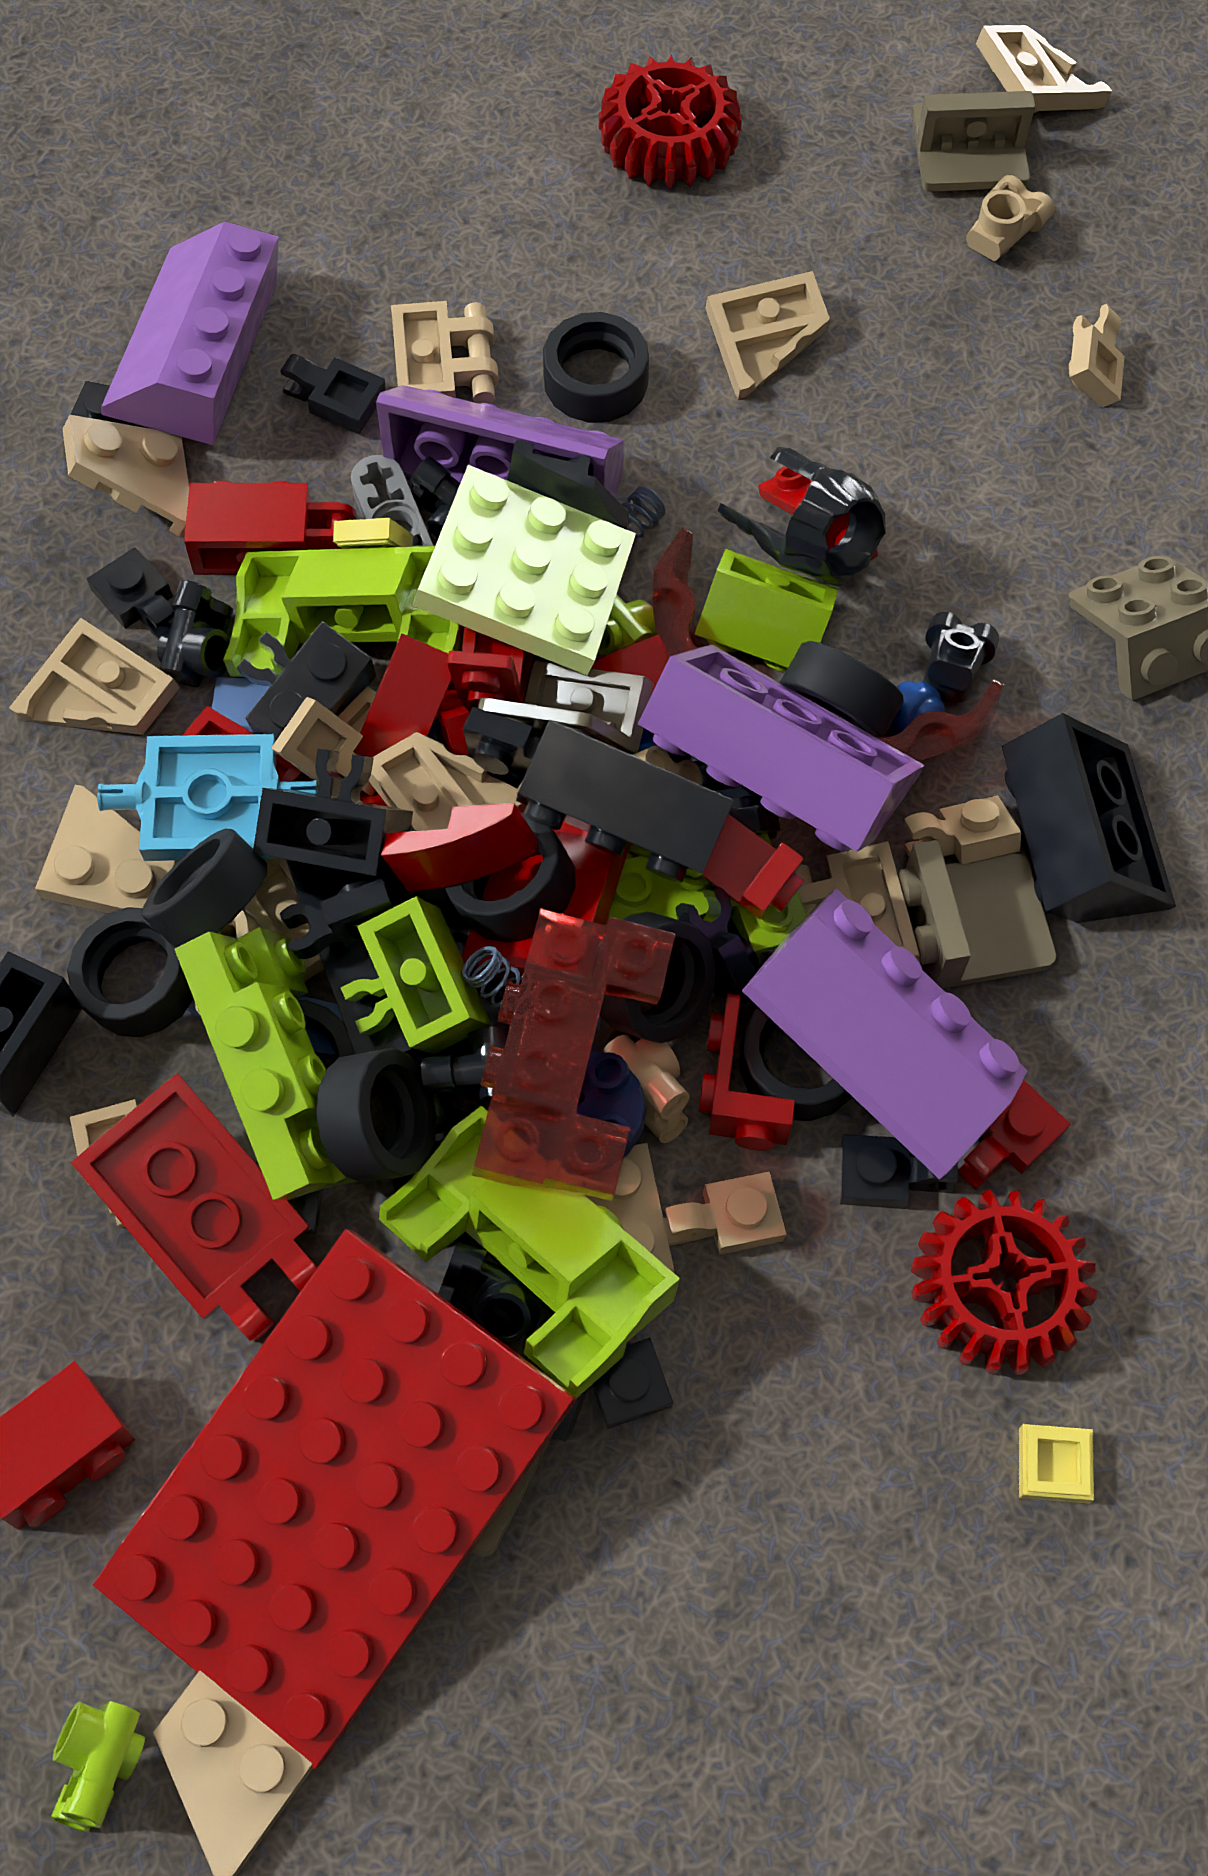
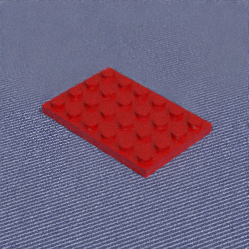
M345 1229L92 1585L196 1672L200 1670L310 1761L312 1763L311 1767L316 1769L323 1764L572 1408L577 1398L355 1231Z

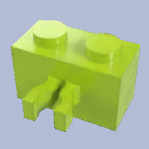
M725 549L716 570L695 635L706 638L710 645H714L722 651H742L762 658L766 665L777 671L786 672L802 643L807 641L821 642L833 611L838 589Z
M415 896L357 926L379 978L374 980L359 979L341 987L345 1000L356 1002L368 994L378 997L385 994L388 996L375 1003V1009L372 1014L355 1021L360 1034L369 1036L380 1031L396 1015L410 1048L436 1054L468 1038L467 1034L469 1032L492 1026L476 988H472L470 984L463 980L462 972L465 963L439 907Z

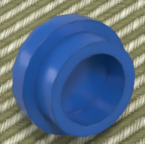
M905 681L897 686L903 693L904 702L890 725L893 734L903 740L913 742L934 737L945 730L947 726V720L944 716L945 706L941 700L940 692L927 682L915 683L914 681Z

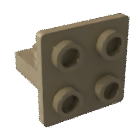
M1032 91L925 95L923 103H915L911 116L923 190L932 192L993 189L1006 175L1017 177L1026 188L1030 180V172L1025 145L1035 110Z

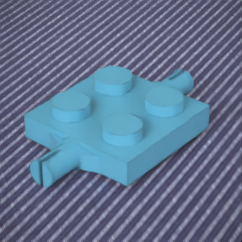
M274 734L147 736L145 765L138 777L137 783L99 784L97 802L100 811L137 810L141 819L139 851L143 860L170 861L180 860L207 837L225 828L235 830L253 848L262 788L290 789L315 794L318 793L319 788L317 780L280 782L276 771L277 753L271 749L276 742ZM260 855L263 859H272L270 856Z

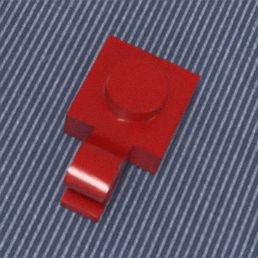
M1023 1080L1012 1102L981 1135L984 1140L965 1157V1163L958 1169V1174L975 1190L986 1182L1006 1161L1022 1175L1067 1131L1071 1123Z

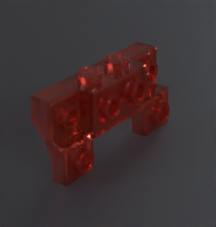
M540 908L521 984L507 981L497 1021L510 1024L505 1047L500 1048L491 1045L480 1086L494 1090L472 1176L511 1186L551 1188L610 1201L613 1199L630 1127L575 1113L604 994L658 1004L662 994L675 933L609 917L607 924L602 925Z

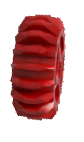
M671 54L666 62L658 63L649 56L645 67L630 63L626 75L615 74L611 87L605 88L601 111L599 112L598 128L601 130V143L604 146V153L610 154L614 168L625 166L629 179L635 178L642 173L648 187L657 178L664 179L669 190L675 179H682L691 188L696 179V174L710 181L715 168L725 169L730 156L735 155V149L739 144L742 114H740L737 91L729 88L727 76H715L713 74L711 64L697 68L692 57L685 63H679L674 61ZM707 122V124L704 127H702L701 129L699 128L700 125Z
M991 1189L982 1192L979 1197L978 1208L965 1196L958 1199L953 1207L954 1216L944 1211H940L935 1216L932 1224L936 1233L924 1232L922 1234L918 1247L925 1255L915 1257L911 1264V1272L917 1277L924 1279V1281L914 1285L911 1291L912 1299L919 1302L934 1303L922 1313L920 1317L922 1325L925 1327L933 1326L942 1321L946 1328L936 1343L942 1349L949 1347L955 1338L964 1343L966 1346L959 1357L962 1365H969L978 1354V1351L986 1353L985 1368L988 1374H996L1000 1370L1004 1356L1008 1357L1010 1367L1016 1375L1024 1374L1029 1369L1030 1356L1043 1368L1050 1366L1056 1359L1054 1348L1068 1353L1077 1343L1073 1331H1084L1092 1320L1091 1316L1082 1307L1091 1306L1097 1300L1098 1290L1083 1282L1090 1279L1096 1273V1263L1087 1260H1076L1075 1258L1086 1247V1237H1073L1067 1240L1062 1233L1070 1223L1068 1215L1058 1216L1053 1223L1042 1217L1047 1210L1045 1199H1038L1030 1211L1023 1209L1019 1190L1011 1191L1003 1206H1000L996 1195ZM983 1235L985 1246L981 1251L982 1264L968 1267L964 1275L951 1276V1261L955 1249L967 1240ZM1013 1237L1030 1245L1042 1258H1031L1022 1254L1016 1247ZM996 1270L1007 1272L1005 1279L1009 1276L1015 1279L1017 1285L1011 1293L1001 1290L1002 1283L996 1287L992 1282L991 1277ZM1055 1286V1304L1050 1318L1035 1327L1025 1329L1023 1316L1028 1311L1027 1296L1039 1294L1044 1287ZM976 1303L985 1307L992 1314L996 1327L990 1326L976 1318L963 1304Z

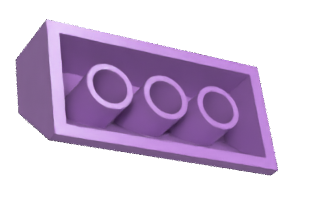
M222 222L170 248L101 406L102 415L214 445L277 284L278 236Z
M406 385L381 392L376 401L383 457L395 460L400 465L406 478L411 479L420 463L426 457L431 456L451 471V476L460 483L468 465L507 480L515 440L534 444L533 454L541 453L543 456L564 461L578 457L580 454L589 456L590 461L587 475L596 477L614 497L623 475L624 440L610 437L600 431H586L555 423L548 418L530 417L502 410L492 404H478L446 396L436 390H422Z
M714 645L670 656L638 722V725L655 734L653 741L662 749L679 756L692 755L708 765L707 773L717 781L731 787L738 788L741 785L762 796L760 803L767 810L786 819H794L795 816L817 828L815 835L822 842L841 851H849L851 848L858 852L876 839L925 766Z
M836 888L783 940L742 990L745 995L938 1179H941L953 1168L1012 1102L1028 1072L1019 1063L1017 1055L1010 1046L999 1039H994L971 1017L968 1008L958 997L951 993H946L922 970L919 961L911 952L903 947L896 946L873 924V920L865 908L855 901L848 900Z

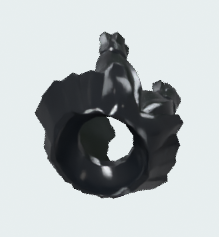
M777 447L771 455V459L813 481L809 485L802 502L792 514L786 534L762 522L758 523L720 503L718 512L727 521L736 524L740 530L748 535H752L761 549L777 561L781 567L815 578V581L826 585L842 586L853 575L868 567L871 557L886 534L885 511L881 507L878 496L870 485L852 473L831 469L822 463L813 462L791 448ZM849 511V525L845 535L836 546L828 549L825 537L829 527L836 517L847 514Z

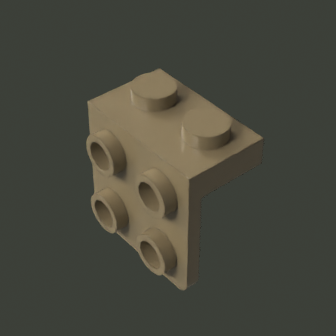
M1167 556L1148 557L1140 561L1138 566L1114 575L1093 578L1087 585L1069 593L1070 607L1115 639L1119 689L1130 700H1136L1208 671V581L1176 560Z
M534 661L524 704L480 698L478 708L533 726L534 736L540 738L550 719L623 752L635 754L639 751L643 727L638 725V722L651 697L654 682L645 676L590 669L587 676L559 664Z
M938 840L913 844L906 869H902L899 872V882L906 907H911L916 924L915 940L920 954L919 960L922 965L927 964L930 978L941 989L1046 971L1052 967L1056 959V951L1041 902L1038 900L1034 890V878L1025 856L1019 853H1012L961 865L960 862L945 865Z

